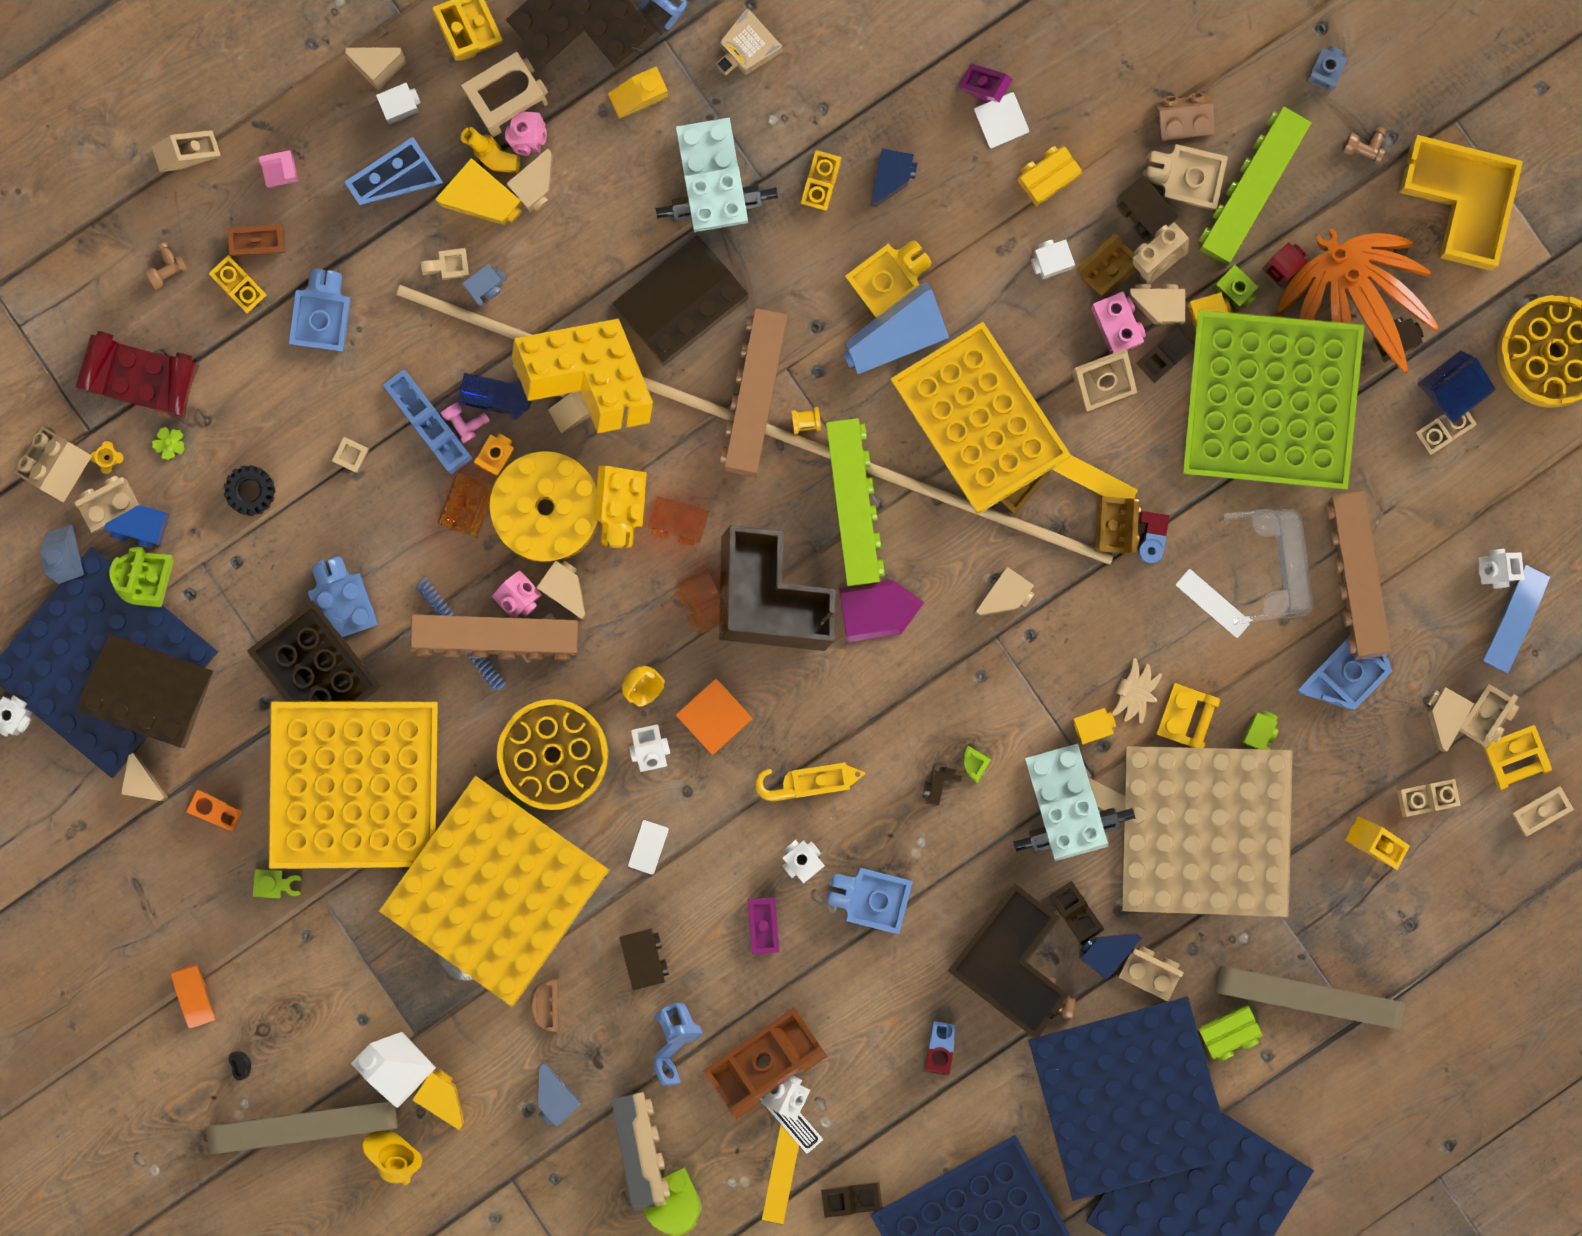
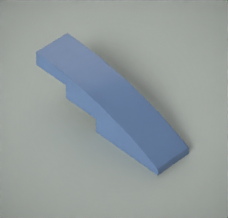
M405 369L383 384L384 388L450 475L473 459Z
M1527 565L1523 568L1525 580L1516 582L1491 637L1492 641L1481 661L1505 674L1509 672L1550 579L1549 576Z

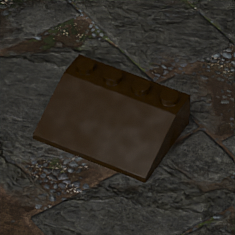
M696 235L616 299L613 304L661 364L665 366L748 299V293L701 238Z
M313 600L247 650L248 655L285 701H365L381 687Z
M109 634L88 678L76 711L185 749L214 671Z

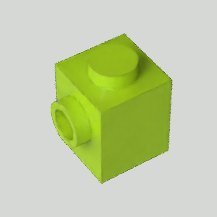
M1236 265L1213 287L1218 293L1222 292L1223 298H1228L1230 305L1236 310L1241 305L1247 308L1257 297L1254 292L1258 286Z

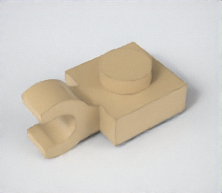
M466 248L438 251L439 260L421 262L422 275L441 272L442 280L469 277Z

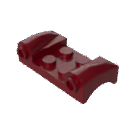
M97 331L96 335L90 334L76 388L185 418L190 389L199 368L197 363L192 362V356L177 352L175 357H168L120 344L112 340L114 335Z

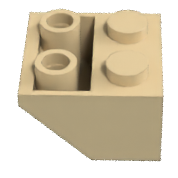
M42 426L39 432L34 435L25 455L20 458L14 473L64 503L92 455Z

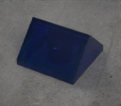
M1461 350L1418 382L1419 387L1452 423L1496 390L1478 359Z

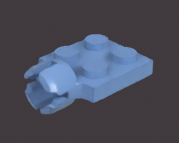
M317 268L312 269L309 274L306 290H296L289 344L344 352L351 297H345L341 293V273L328 270L326 285H324L326 271Z
M340 556L329 557L328 563L331 574H329L324 560L316 562L312 566L316 587L308 591L310 600L316 603L342 637L378 625L360 573L350 574Z
M859 867L857 874L853 877L842 874H834L829 885L841 888L843 892L840 894L827 890L826 901L831 906L846 910L845 921L900 934L913 881Z

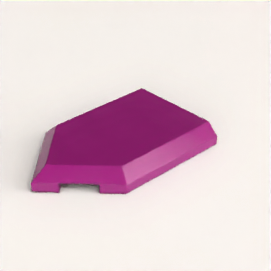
M894 580L839 588L847 643L902 634L924 604L923 601Z

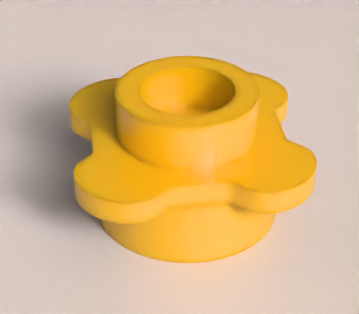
M109 441L103 442L96 452L91 453L92 457L90 458L92 462L97 463L101 467V472L104 474L111 473L112 468L116 464L122 463L124 459L123 454L117 452ZM106 455H109L108 460H105L104 458Z

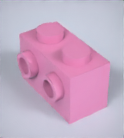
M1120 292L1091 306L1110 354L1124 349L1129 351L1144 343L1143 337H1146V333L1140 321L1136 323L1133 316L1135 307L1130 296L1125 297L1124 292Z

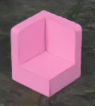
M290 150L258 157L259 163L262 166L265 184L268 188L299 181L294 156Z

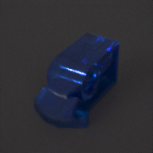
M468 373L463 375L458 397L460 405L511 415L510 419L517 420L530 409L531 401L527 400L520 379L517 385Z

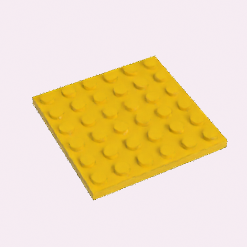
M270 701L269 869L411 867L436 832L438 702Z
M475 776L379 912L513 1007L607 875L609 869Z

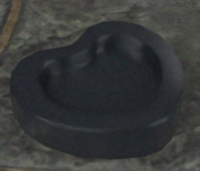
M242 1051L232 1052L228 1060L232 1067L234 1078L238 1081L248 1078L251 1072L250 1058Z

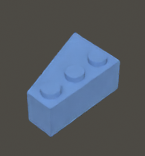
M411 137L344 183L361 206L441 185L443 181L415 139Z

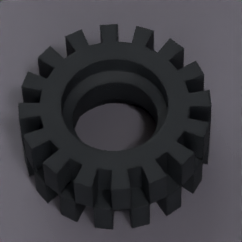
M253 465L240 466L241 468L234 469L233 473L227 476L226 484L224 483V497L227 499L228 505L238 513L248 516L259 515L265 509L268 510L270 503L274 501L273 496L275 493L274 482L270 475ZM247 480L256 481L260 487L258 497L252 501L243 500L239 494L241 484Z

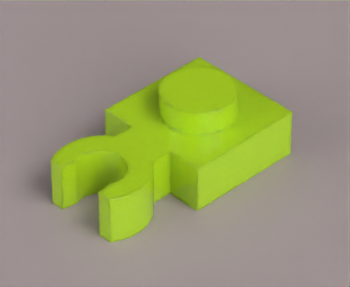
M255 869L253 897L281 899L282 891H286L291 896H299L301 891L292 890L291 883L295 880L302 881L303 877L293 875L283 879L284 871Z

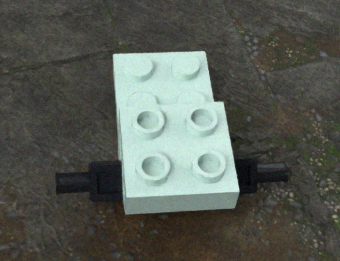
M730 118L676 127L688 197L673 199L670 206L656 207L657 219L674 216L675 221L692 218L694 232L746 224L748 223L746 209L761 207V201L778 199L776 187L759 190L758 185L742 187Z
M1078 743L1025 758L1044 827L1029 831L1030 837L1013 841L1016 852L1032 847L1034 852L1051 848L1055 861L1108 847L1105 833L1119 829V823L1136 819L1133 808L1117 813L1115 808L1098 811Z

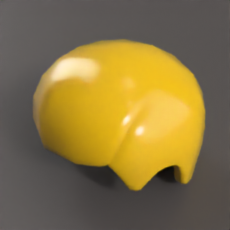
M638 666L625 676L621 684L623 696L629 703L633 702L636 706L643 707L660 695L664 689L665 680L654 668Z

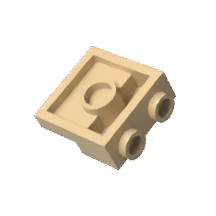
M1175 222L1169 227L1165 225L1155 233V239L1148 245L1143 243L1133 253L1135 255L1133 257V265L1140 272V280L1144 284L1151 285L1188 253L1189 237Z

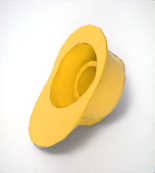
M388 1130L372 1132L364 1139L362 1145L363 1152L378 1168L379 1175L389 1183L408 1185L414 1172L421 1167V1154L401 1136Z

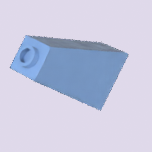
M928 283L920 284L844 342L847 351L843 355L849 368L854 367L857 374H860L949 338L933 291Z

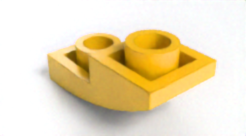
M815 150L801 204L827 211L842 157Z
M229 255L208 273L246 313L251 311L266 296L263 290Z

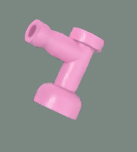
M457 402L443 410L440 415L445 421L451 420L462 437L460 439L461 443L465 444L476 437L475 430L490 420L486 413L483 412L479 417L465 423L460 416L462 407Z

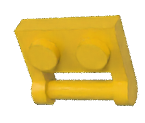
M1174 683L1156 735L1191 748H1204L1206 744L1203 742L1215 707H1219L1221 699ZM1197 701L1205 703L1194 737L1190 738L1185 735Z
M1535 725L1503 736L1497 743L1492 741L1488 748L1483 746L1500 791L1508 788V785L1540 772L1545 774L1552 771ZM1536 754L1538 762L1504 774L1503 766Z

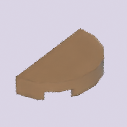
M558 978L547 980L540 985L532 996L530 1006L532 1017L537 1024L547 1032L559 1034Z

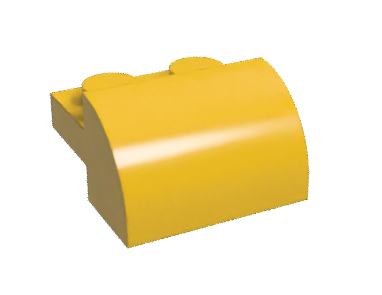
M450 0L432 8V12L456 61L475 57L477 53L499 45L503 41L485 0Z

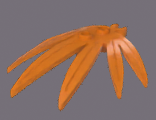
M1332 228L1329 229L1331 240L1324 241L1318 235V247L1327 252L1312 259L1294 276L1278 304L1277 316H1281L1312 283L1303 302L1299 319L1314 320L1322 302L1326 286L1331 284L1332 322L1352 323L1347 294L1352 298L1358 312L1376 340L1400 370L1406 374L1408 367L1398 330L1384 300L1369 279L1433 331L1438 332L1437 323L1421 301L1391 274L1370 263L1374 262L1387 267L1431 277L1430 271L1418 262L1406 256L1386 251L1387 249L1412 248L1413 241L1397 235L1373 233L1357 236L1339 245L1337 232Z

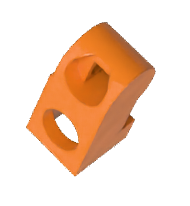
M197 789L186 812L227 830L234 831L243 811Z

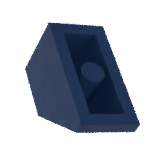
M882 148L871 206L877 207L907 187L909 178L915 179L918 163L913 162L914 154Z
M1138 934L1099 936L1094 940L1089 938L1080 948L1083 954L1079 958L1102 978L1107 980L1142 937Z

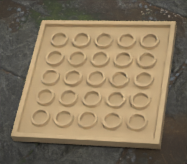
M1127 746L1125 810L1133 808L1136 819L1125 821L1122 911L1289 917L1293 751Z

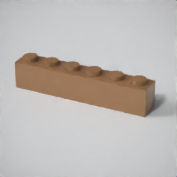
M755 308L754 316H748L746 332H751L749 342H743L741 358L746 360L744 369L738 368L736 384L741 386L739 395L733 394L730 410L735 411L734 421L728 420L725 437H730L729 448L723 447L720 463L725 464L724 472L757 477L788 314Z
M1365 491L1332 495L1329 503L1326 504L1327 519L1332 520L1334 529L1330 530V539L1332 546L1337 548L1338 557L1334 558L1336 573H1341L1342 583L1339 584L1340 599L1345 600L1346 610H1343V620L1345 627L1349 626L1351 637L1347 638L1349 653H1354L1355 660L1388 656L1391 652Z
M412 615L410 652H416V656L422 657L433 656V652L444 653V657L452 658L460 657V653H470L472 658H488V654H499L500 659H515V655H527L526 659L543 660V656H554L556 661H570V657H575L577 654L578 620Z

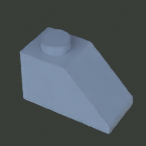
M69 524L47 532L40 548L45 575L58 584L83 576L84 573L73 525Z
M544 1062L539 1067L538 1107L541 1110L539 1116L549 1126L553 1123L557 1127L582 1104V1101Z

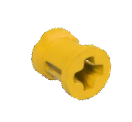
M814 407V410L791 411L794 434H798L799 431L816 429L817 432L821 431L819 407Z

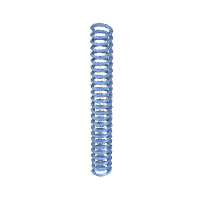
M428 577L423 578L416 586V589H420L419 594H423V598H427L426 602H430L429 607H433L432 611H437L436 615L444 616L450 608L448 607L440 612L447 606V603L440 607L438 606L444 599L434 603L441 596L440 594L430 599L437 593V590L428 594L434 586L424 590L431 582L429 581L420 586ZM451 612L446 616H452L454 612ZM465 653V655H469L468 659H473L472 664L476 663L475 668H479L478 672H483L481 677H486L485 681H489L488 685H493L491 690H500L506 684V682H503L496 686L503 680L502 677L495 680L500 673L490 677L496 669L486 673L493 667V664L485 667L490 660L480 664L485 658L476 660L477 658H472L470 653Z

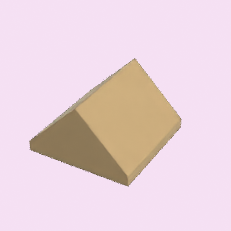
M346 48V55L351 64L378 91L406 64V58L401 48Z
M1126 349L1076 367L1072 371V376L1087 412L1138 393Z

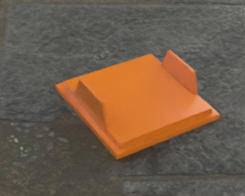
M717 678L676 714L680 721L712 756L753 719Z

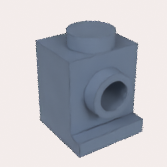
M1329 46L1328 50L1322 48L1307 82L1332 92L1348 59L1343 57L1344 52L1333 46ZM1328 61L1334 64V69L1326 68L1325 63Z
M488 263L464 281L463 285L478 306L482 308L485 306L483 300L485 298L491 300L502 291L500 287L503 286V282L507 279L498 267L492 269Z

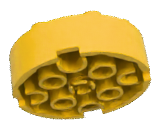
M1553 295L1540 297L1515 312L1504 325L1497 344L1499 370L1508 387L1526 402L1540 407L1556 408L1570 405L1582 399L1581 300L1573 297ZM1551 344L1559 348V358L1550 355Z
M548 451L524 455L509 464L494 484L490 498V514L493 526L504 544L515 554L526 560L539 563H554L555 561L567 560L581 552L590 543L597 531L599 521H594L597 487L587 470L577 461L566 455ZM550 501L553 503L554 509L551 514L542 515L539 513L541 502Z
M541 700L520 709L506 724L498 742L497 762L504 783L521 801L540 809L562 810L582 803L600 786L608 767V743L601 726L583 708L564 700ZM550 747H557L561 753L559 760L555 763L548 762L545 757V753Z

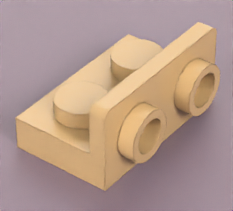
M114 476L102 483L104 487L96 491L89 489L78 495L79 500L75 501L74 504L80 510L91 533H96L103 529L107 522L140 505L127 479L123 477L118 479L117 476Z
M1141 945L1138 950L1133 948L1128 954L1118 978L1165 1001H1169L1179 978L1184 973L1178 970L1180 964L1166 957L1162 962L1153 957L1154 951Z

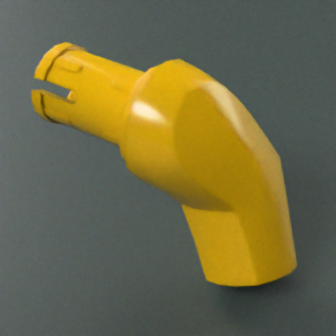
M467 127L462 131L461 141L469 145L473 149L474 155L488 168L497 172H519L521 162L519 155L503 151L492 136L481 135L472 127L470 129Z

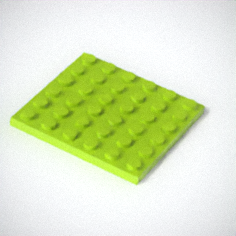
M1198 310L1183 474L1348 490L1365 324Z

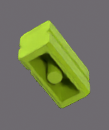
M1244 1005L1197 1028L1209 1057L1213 1060L1218 1058L1219 1062L1234 1055L1232 1050L1242 1046L1246 1050L1259 1043L1257 1038L1263 1036L1248 1005Z

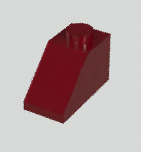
M1288 242L1262 269L1281 288L1308 261L1304 258L1306 256L1305 252L1298 245L1294 244L1292 246Z

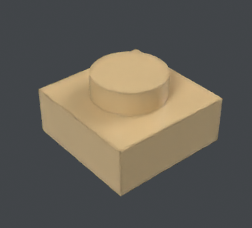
M343 437L332 462L358 474L369 448Z

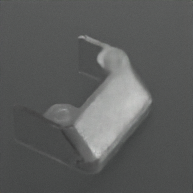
M1260 509L1227 513L1220 516L1219 523L1252 519L1253 529L1258 535L1263 537L1276 536L1283 590L1272 591L1265 596L1263 600V615L1238 617L1232 620V625L1300 618L1308 615L1313 608V595L1301 514L1294 509Z

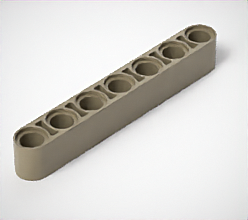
M1220 966L1215 992L1402 1030L1407 1005L1405 1002Z
M387 1100L206 1126L209 1154H219L398 1128L396 1107Z

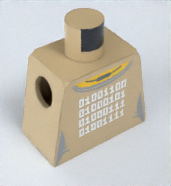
M747 8L721 40L720 47L726 54L715 64L725 76L737 66L747 75L781 54L783 46Z

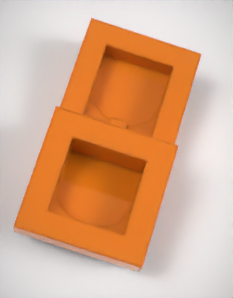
M198 964L171 972L175 991L188 1028L214 1021L215 1013L206 993V985Z

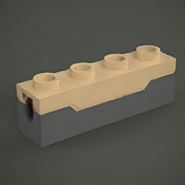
M644 1092L611 1099L633 1210L639 1211L667 1205L666 1197L670 1196L667 1180L662 1181L660 1170L665 1169L662 1153H657L655 1143L660 1142L657 1126H651L649 1117L654 1115L652 1100L646 1099Z

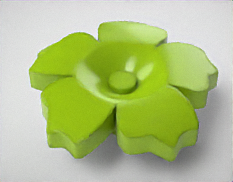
M167 427L160 428L157 437L161 440L152 441V448L158 453L162 452V459L167 461L175 457V452L182 455L185 451V443L180 441L184 437L181 430L172 429L170 432Z

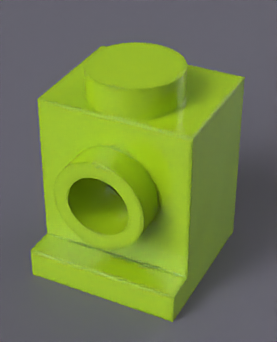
M1263 710L1262 714L1254 713L1241 744L1252 749L1271 750L1266 746L1268 743L1273 744L1279 729L1275 728L1278 716Z

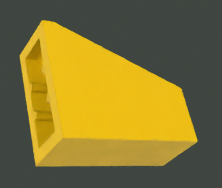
M472 158L436 198L437 203L443 208L504 226L508 221L513 223L522 212L520 209L522 206L521 200Z

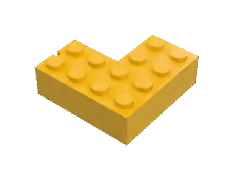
M1416 135L1411 141L1406 161L1408 166L1404 170L1399 193L1452 206L1440 252V259L1493 271L1499 265L1523 161Z
M619 319L514 338L512 361L528 401L581 391L597 433L621 429L624 407H627L625 417L626 428L650 423L653 401Z

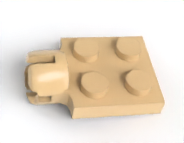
M1175 144L1172 153L1166 154L1158 151L1149 153L1145 161V166L1148 167L1147 170H1143V175L1151 184L1163 188V199L1215 211L1219 201L1228 156Z

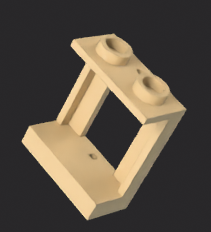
M515 52L461 85L467 98L492 137L502 133L500 125L536 103L542 101L544 106L548 105L545 95L548 93L541 79L535 81L531 75L535 72L527 57L522 60L518 52ZM510 72H523L529 80L526 90L490 112L478 91Z

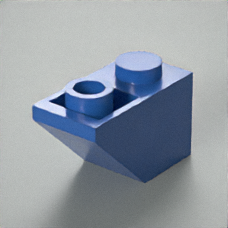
M138 505L107 522L104 525V530L111 532L109 536L111 538L126 541V538L130 537L137 539L136 545L152 549L153 544L161 546L169 514Z

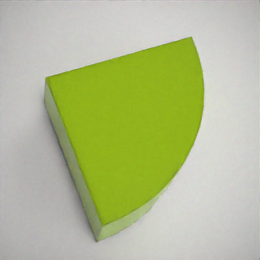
M967 746L964 753V767L968 776L978 783L991 759L972 747Z

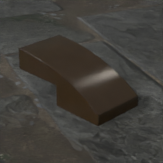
M1177 326L1136 364L1153 383H1156L1193 350L1195 344Z
M1072 881L1049 896L1081 945L1089 938L1092 939L1104 931L1102 924Z
M879 1182L821 1190L825 1218L879 1211L883 1208Z

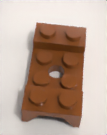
M792 1008L704 1069L703 1072L716 1088L730 1113L737 1120L758 1106L757 1100L803 1069L806 1072L828 1056L795 1008ZM762 1056H769L771 1058L770 1064L766 1068H759L757 1066V1062Z

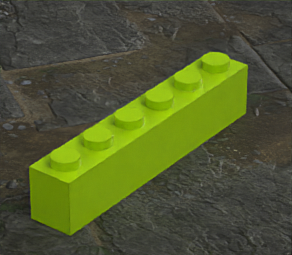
M1284 106L1279 113L1273 112L1266 124L1271 128L1266 136L1260 134L1253 146V149L1257 150L1253 159L1247 157L1239 170L1243 173V176L1239 183L1233 181L1226 195L1230 198L1225 206L1220 204L1212 218L1216 222L1212 229L1206 227L1201 235L1199 242L1203 244L1199 251L1225 266L1230 264L1312 122Z
M859 418L826 422L847 586L880 582V576H884L885 573L883 559L877 560L876 549L881 548L880 534L879 532L874 533L872 523L878 521L876 505H870L869 494H874L872 478L866 477L865 467H871L869 450L863 451L862 440H867L865 423L860 424Z

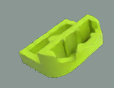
M143 547L130 548L129 553L121 558L116 557L112 562L109 572L110 579L117 594L127 603L162 607L174 560L172 555L145 553Z
M684 1167L662 1178V1181H668L670 1196L666 1197L667 1205L643 1210L648 1221L658 1232L670 1236H680L692 1230L697 1224L696 1221L700 1211H702L700 1197Z

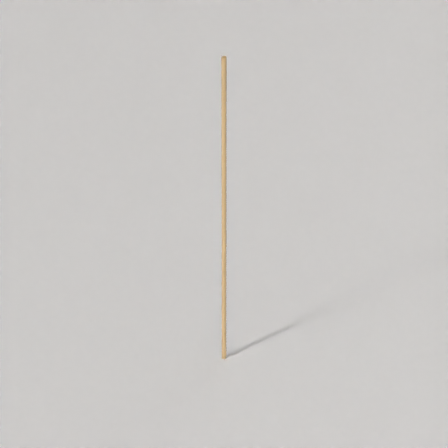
M400 285L398 288V296L514 339L532 335ZM643 377L649 391L720 418L734 421L735 411ZM770 424L766 425L765 435L831 459L828 446ZM870 463L871 467H865L868 474L977 514L968 499ZM988 508L979 514V516L1110 565L1114 555L1111 553L1095 552V547L992 508Z

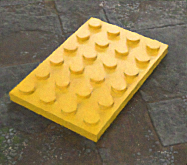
M984 322L976 325L891 378L892 384L977 515L1071 458V454Z

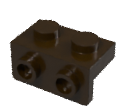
M940 767L939 771L932 772L931 781H925L922 797L927 798L926 804L939 806L944 780L961 782L962 776L956 775V769Z

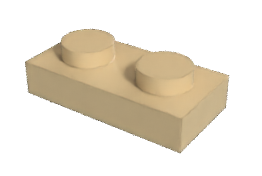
M1557 786L1513 811L1511 814L1524 837H1527L1573 811L1574 808L1561 786Z

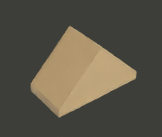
M137 753L130 754L127 760L121 794L157 801L167 800V795Z

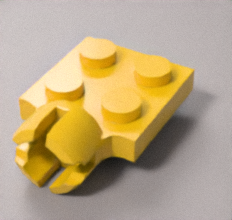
M915 240L910 241L898 250L893 249L888 243L845 276L876 318L918 287V276L930 268L931 260L926 252L916 260H911L922 251V247Z
M598 466L594 521H599L602 524L601 545L607 547L609 542V547L611 548L632 547L634 528L642 527L647 472L611 466Z

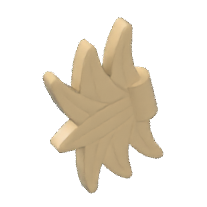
M1133 658L1128 677L1121 679L1116 694L1119 695V700L1111 712L1112 715L1119 714L1127 707L1123 721L1130 720L1138 712V722L1142 724L1146 714L1147 702H1157V699L1151 692L1159 683L1162 674L1158 673L1151 680L1150 665L1146 664L1139 676V665L1136 658Z

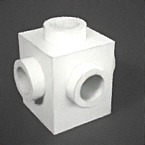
M1505 549L1490 550L1489 556L1478 557V571L1482 584H1493V589L1510 587L1509 582L1525 580L1521 552L1506 553Z
M14 695L11 699L2 697L0 700V734L6 737L9 733L12 735H19L20 732L23 733L31 721L29 717L32 712L25 708L27 703ZM9 710L12 714V717L10 720L6 721L4 720V716Z
M658 724L631 730L634 745L629 746L632 762L638 761L640 772L667 766L665 755L670 754L667 738L661 739Z
M795 840L783 850L786 855L783 857L785 863L782 867L791 878L797 875L803 884L825 866L818 858L822 853L812 841L806 844L803 840L799 844ZM800 854L807 857V862L804 865H799L796 861L797 856Z
M793 1075L767 1093L761 1104L777 1113L797 1120L810 1089L802 1086V1079Z

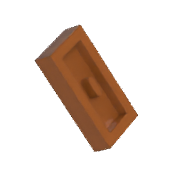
M282 224L227 228L230 257L285 253Z

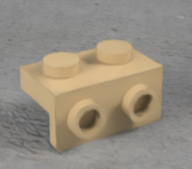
M1488 684L1459 731L1486 748L1489 747L1492 741L1497 743L1505 731L1502 725L1506 719L1511 721L1519 710V706L1516 705L1519 697L1515 694L1510 697Z

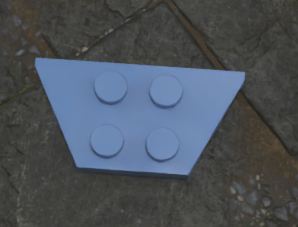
M1346 639L1296 691L1299 694L1354 711L1392 672V668L1386 656L1355 660L1354 653H1349Z

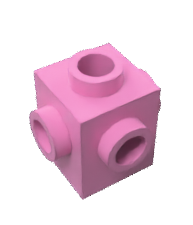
M523 111L513 117L511 124L507 125L505 139L508 141L513 152L519 155L540 154L541 145H544L546 142V124L540 113Z
M519 570L497 589L492 598L511 618H518L522 614L527 617L537 608L535 602L542 593Z

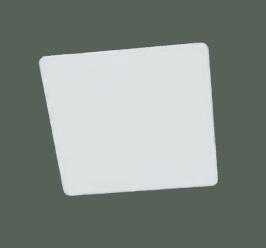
M1013 92L1004 95L1000 103L990 101L974 109L990 148L1029 132Z

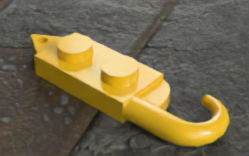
M846 762L793 770L786 774L783 789L769 791L763 785L764 778L772 773L771 769L763 770L756 778L755 788L761 798L767 801H780L850 790V786L864 776L865 772L847 766ZM856 772L860 773L859 777L855 776Z

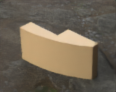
M1461 402L1417 431L1416 434L1430 455H1432L1476 426L1477 423L1463 402Z
M1455 779L1397 790L1402 817L1461 806Z

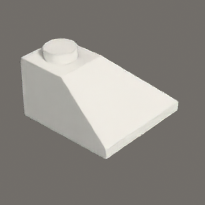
M403 1032L370 1043L351 1063L367 1082L397 1108L436 1068Z

